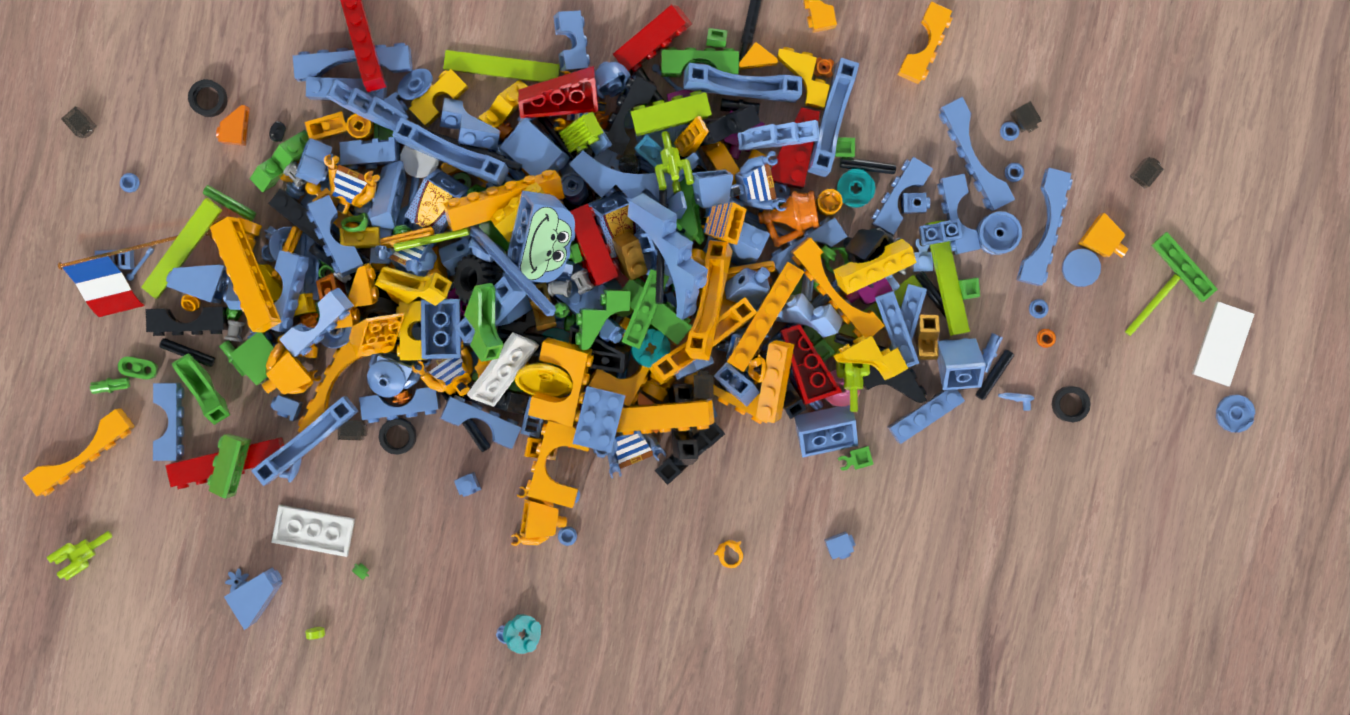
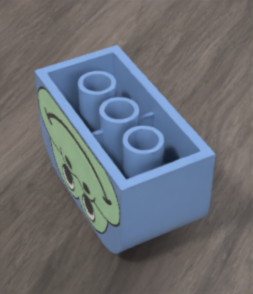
M522 191L507 257L530 281L550 282L557 279L564 271L566 261L570 257L571 241L575 238V220L573 215L553 195Z

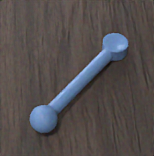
M654 64L652 71L661 75L659 65ZM663 77L673 88L676 89V92L683 90L682 87H678L668 77Z
M150 247L134 270L127 274V280L132 281L136 272L154 252L153 248Z

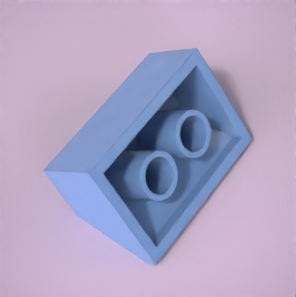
M397 161L382 167L381 174H378L380 180L377 181V191L372 199V202H374L373 207L368 212V219L371 221L372 227L393 230L397 226L407 183L403 161Z
M444 299L436 306L426 300H421L422 359L461 358V337L455 329L461 322L460 299Z
M850 405L804 413L794 417L802 458L858 446L856 420L854 413L850 411Z

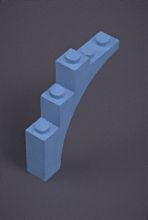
M582 151L569 163L601 198L604 195L608 198L615 191L613 187L617 185L630 199L646 194L643 190L647 188L659 201V186L656 172L649 174L622 173L595 161L585 151ZM692 153L686 158L690 162L691 170H693L698 165L696 161L699 157ZM683 169L679 171V182L684 179L682 175L684 173ZM664 173L668 200L674 195L671 186L674 180H672L671 175Z
M641 194L629 200L627 217L637 223L650 236L664 257L676 291V316L683 320L693 315L697 309L699 289L703 288L707 283L708 269L691 259L693 242L675 231L677 214L645 194Z

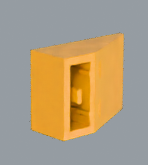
M404 313L367 318L353 326L349 341L356 357L393 351Z

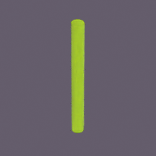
M466 227L456 231L394 244V250L400 251L470 235V230Z
M1173 275L1125 330L1128 336L1131 337L1181 278L1178 275Z

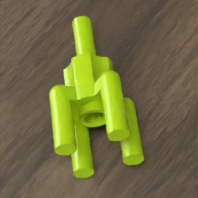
M664 131L661 133L664 150L660 152L662 164L655 166L659 190L667 188L664 173H668L671 175L672 180H674L672 188L674 194L681 191L679 171L683 169L687 185L693 184L694 179L689 160H680L678 149L672 147L669 132Z
M836 361V375L838 378H844V389L850 390V411L857 412V390L863 389V376L870 374V365L862 364L861 368V364L845 363L844 369V363Z
M107 531L90 543L86 539L77 545L67 543L48 555L47 559L50 563L55 562L58 565L68 558L71 564L56 574L60 579L64 577L66 580H69L89 566L87 560L96 555L94 549L113 536L110 531Z

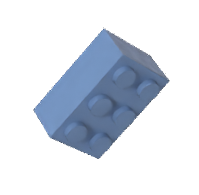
M575 263L574 274L584 270L579 264ZM572 280L570 297L559 294L553 295L557 301L565 303L569 311L576 316L580 308L603 309V306L600 305V295L603 294V289L608 288L600 284L589 292L579 295V289L575 280Z
M587 386L573 444L611 453L625 395Z

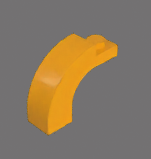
M719 141L714 144L701 146L715 170L725 169L733 174L732 185H735V174L740 172L725 145Z

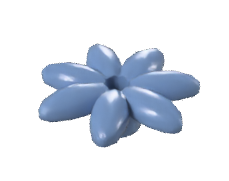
M240 568L237 569L236 575L228 572L231 579L225 581V584L232 585L230 588V592L247 583L245 579H247L249 574L241 576Z

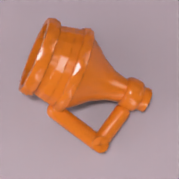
M793 191L786 202L780 206L781 208L786 207V210L766 209L758 213L759 222L766 225L775 247L803 236L808 228L819 227L814 191H809L808 193ZM773 222L787 224L796 230L779 237Z

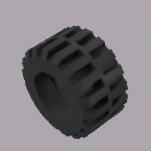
M475 255L464 256L462 261L457 263L458 267H455L453 286L456 288L455 293L459 295V299L464 301V303H469L474 287L492 283L495 286L503 277V269L500 268L495 260L487 262Z

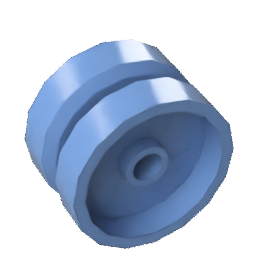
M995 212L987 215L978 222L976 227L980 248L991 255H1001L1014 250L1022 238V227L1019 220L1007 212Z

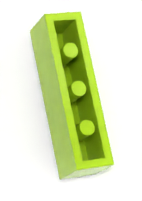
M701 90L695 91L685 98L682 95L671 98L672 101L665 103L664 100L652 103L653 106L646 108L645 105L634 107V111L630 112L636 136L688 124L697 116H700L702 120L711 118L712 113L706 92L702 93Z

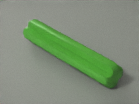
M209 185L204 188L203 194L249 221H253L256 212Z

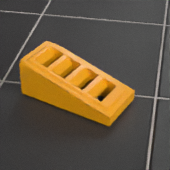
M697 116L674 142L682 157L695 153L709 132L700 116Z

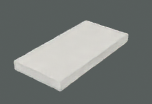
M1216 302L1192 374L1225 386H1230L1254 314L1221 302Z
M512 332L504 343L499 358L489 363L467 395L476 401L495 406L514 381L517 371L525 366L539 345L533 340Z
M280 504L271 543L347 557L355 518Z

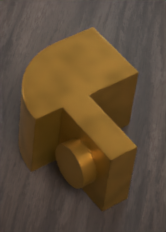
M546 282L536 284L535 286L552 303ZM530 299L537 330L540 331L557 326L555 314L553 316H546Z
M919 315L916 328L918 360H938L939 315Z

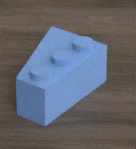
M389 137V140H379L377 138L372 139V141L339 142L340 164L351 170H358V167L365 166L366 169H377V166H387L400 161L401 145L394 137Z

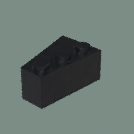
M576 322L570 326L569 343L576 345V333H579V325ZM598 333L589 348L592 349L591 356H594L592 366L589 368L624 373L628 368L630 349L611 340L607 342Z

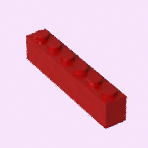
M340 0L367 93L385 88L386 84L362 0Z
M280 437L249 445L242 474H245L246 469L252 468L253 470L262 461L283 447V438ZM219 452L165 465L170 487L177 486L179 490L189 487V483L196 482V485L208 483L207 479L213 474L215 468L213 467L214 458L216 455L218 456Z

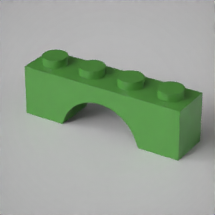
M667 47L666 50H662L661 77L680 78L689 63H704L717 70L738 75L739 51H735L732 48H726L723 51L705 48L704 51L691 47L685 48V50Z

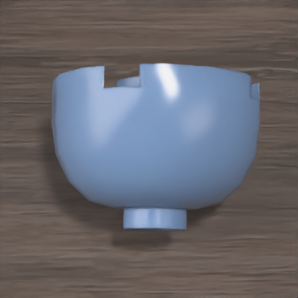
M603 62L599 65V68L595 71L598 97L605 98L604 95L614 97L624 92L626 89L625 83L631 75L622 64L618 62Z

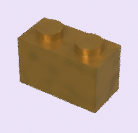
M626 232L612 239L621 273L630 281L648 273L638 238L632 233Z

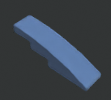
M337 79L333 80L326 95V98L393 131L400 118L405 120L408 118L406 114L376 96L372 98L358 88L352 89Z

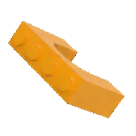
M622 317L619 325L626 330L631 319ZM648 343L646 351H650L653 354L656 346ZM639 365L637 371L632 376L624 379L616 378L603 370L594 369L588 386L625 395L624 405L630 407L638 399L639 395L637 392L639 388H643L648 379L646 375L650 368Z
M547 338L543 341L539 360L566 369L572 378L573 389L569 396L562 398L536 392L531 397L529 416L573 427L578 422L581 412L580 406L583 404L585 396L584 387L588 385L590 374H587L588 368L592 366L594 356H591L592 349L582 350L578 345L552 338Z
M552 421L543 424L541 435H544L542 443H538L536 453L539 454L538 460L533 461L531 472L534 473L533 478L528 480L526 491H529V497L570 508L574 507L579 488L554 481L547 472L546 461L550 452L560 446H568L589 452V447L573 444L576 427Z

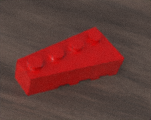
M671 4L616 50L613 56L629 72L633 71L635 73L642 68L643 62L654 58L661 48L667 47L674 38L684 33L692 23L679 6Z
M594 66L519 89L518 104L520 118L598 112Z
M801 108L794 122L818 121L820 111ZM814 142L782 146L776 158L778 162L771 168L773 183L803 189Z
M586 204L571 210L570 213L575 220L574 241L577 242L581 256L584 259L582 265L588 271L587 276L591 284L598 286L618 277V266L609 255L611 250L608 244L603 241V231L594 220L595 212L593 208Z
M797 324L779 330L783 342L794 344L791 368L803 403L809 404L842 393V390L835 382L801 325Z

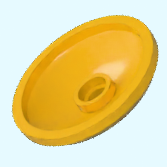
M530 364L518 370L515 376L517 386L531 395L539 392L560 398L568 395L573 389L572 378L564 370L551 364Z

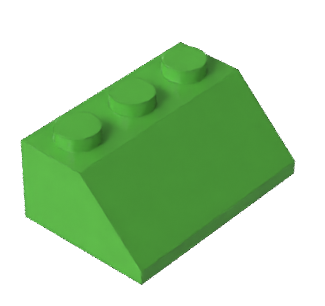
M224 434L219 439L218 448L220 450L218 456L216 455L213 461V467L215 468L213 474L208 479V491L225 499L236 496L251 439L233 434Z

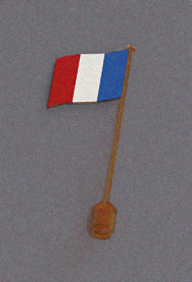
M217 217L212 226L226 217ZM209 228L205 235L213 239L211 229ZM177 236L63 264L59 262L57 266L59 269L64 270L74 281L90 309L98 317H103L145 306L133 293L122 271L109 256L173 241Z

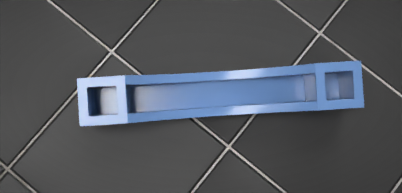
M395 43L394 47L375 45L380 66L387 68L393 73L413 71L411 48L408 45H405V43ZM348 48L336 49V52L318 50L316 54H310V52L306 51L298 52V55L293 56L294 77L298 82L306 81V77H322L336 66L357 61L354 50L348 51Z
M840 58L835 66L819 126L820 140L815 141L807 171L809 173L826 177L831 172L842 118L859 67L857 62Z
M689 63L684 71L683 90H701V92L796 103L802 95V77L791 75L742 76L723 72L709 65Z
M963 97L940 108L939 118L943 124L946 123L950 139L952 141L955 140L958 146L956 151L960 158H964L966 171L969 175L972 174L976 190L978 192L981 191L984 197L982 201L986 209L994 211L1015 200L1007 183L990 174L975 156L969 136L971 112Z
M400 118L392 134L398 143L497 186H502L509 172L504 162L488 155L459 147L403 118Z
M1053 168L1045 169L1040 189L1047 207L1046 227L1036 249L1021 261L1017 281L1036 286L1046 283L1048 278L1046 270L1048 264H1051L1053 259L1051 250L1057 243L1058 235L1056 231L1057 227H1060L1062 224L1063 216H1061L1062 208L1065 209L1068 198L1066 193L1072 186L1073 180L1070 179L1072 173Z
M347 396L340 398L306 429L251 470L263 486L270 484L359 412V410Z

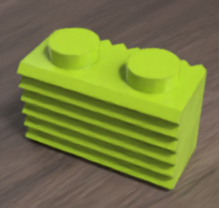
M593 112L582 115L559 132L563 142H565L564 145L567 146L566 148L570 153L576 150L578 153L586 150L588 143L591 145L599 141V136L604 133Z

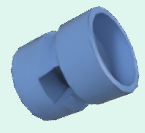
M568 173L561 178L566 201L571 205L583 204L589 196V190L583 178L577 173Z

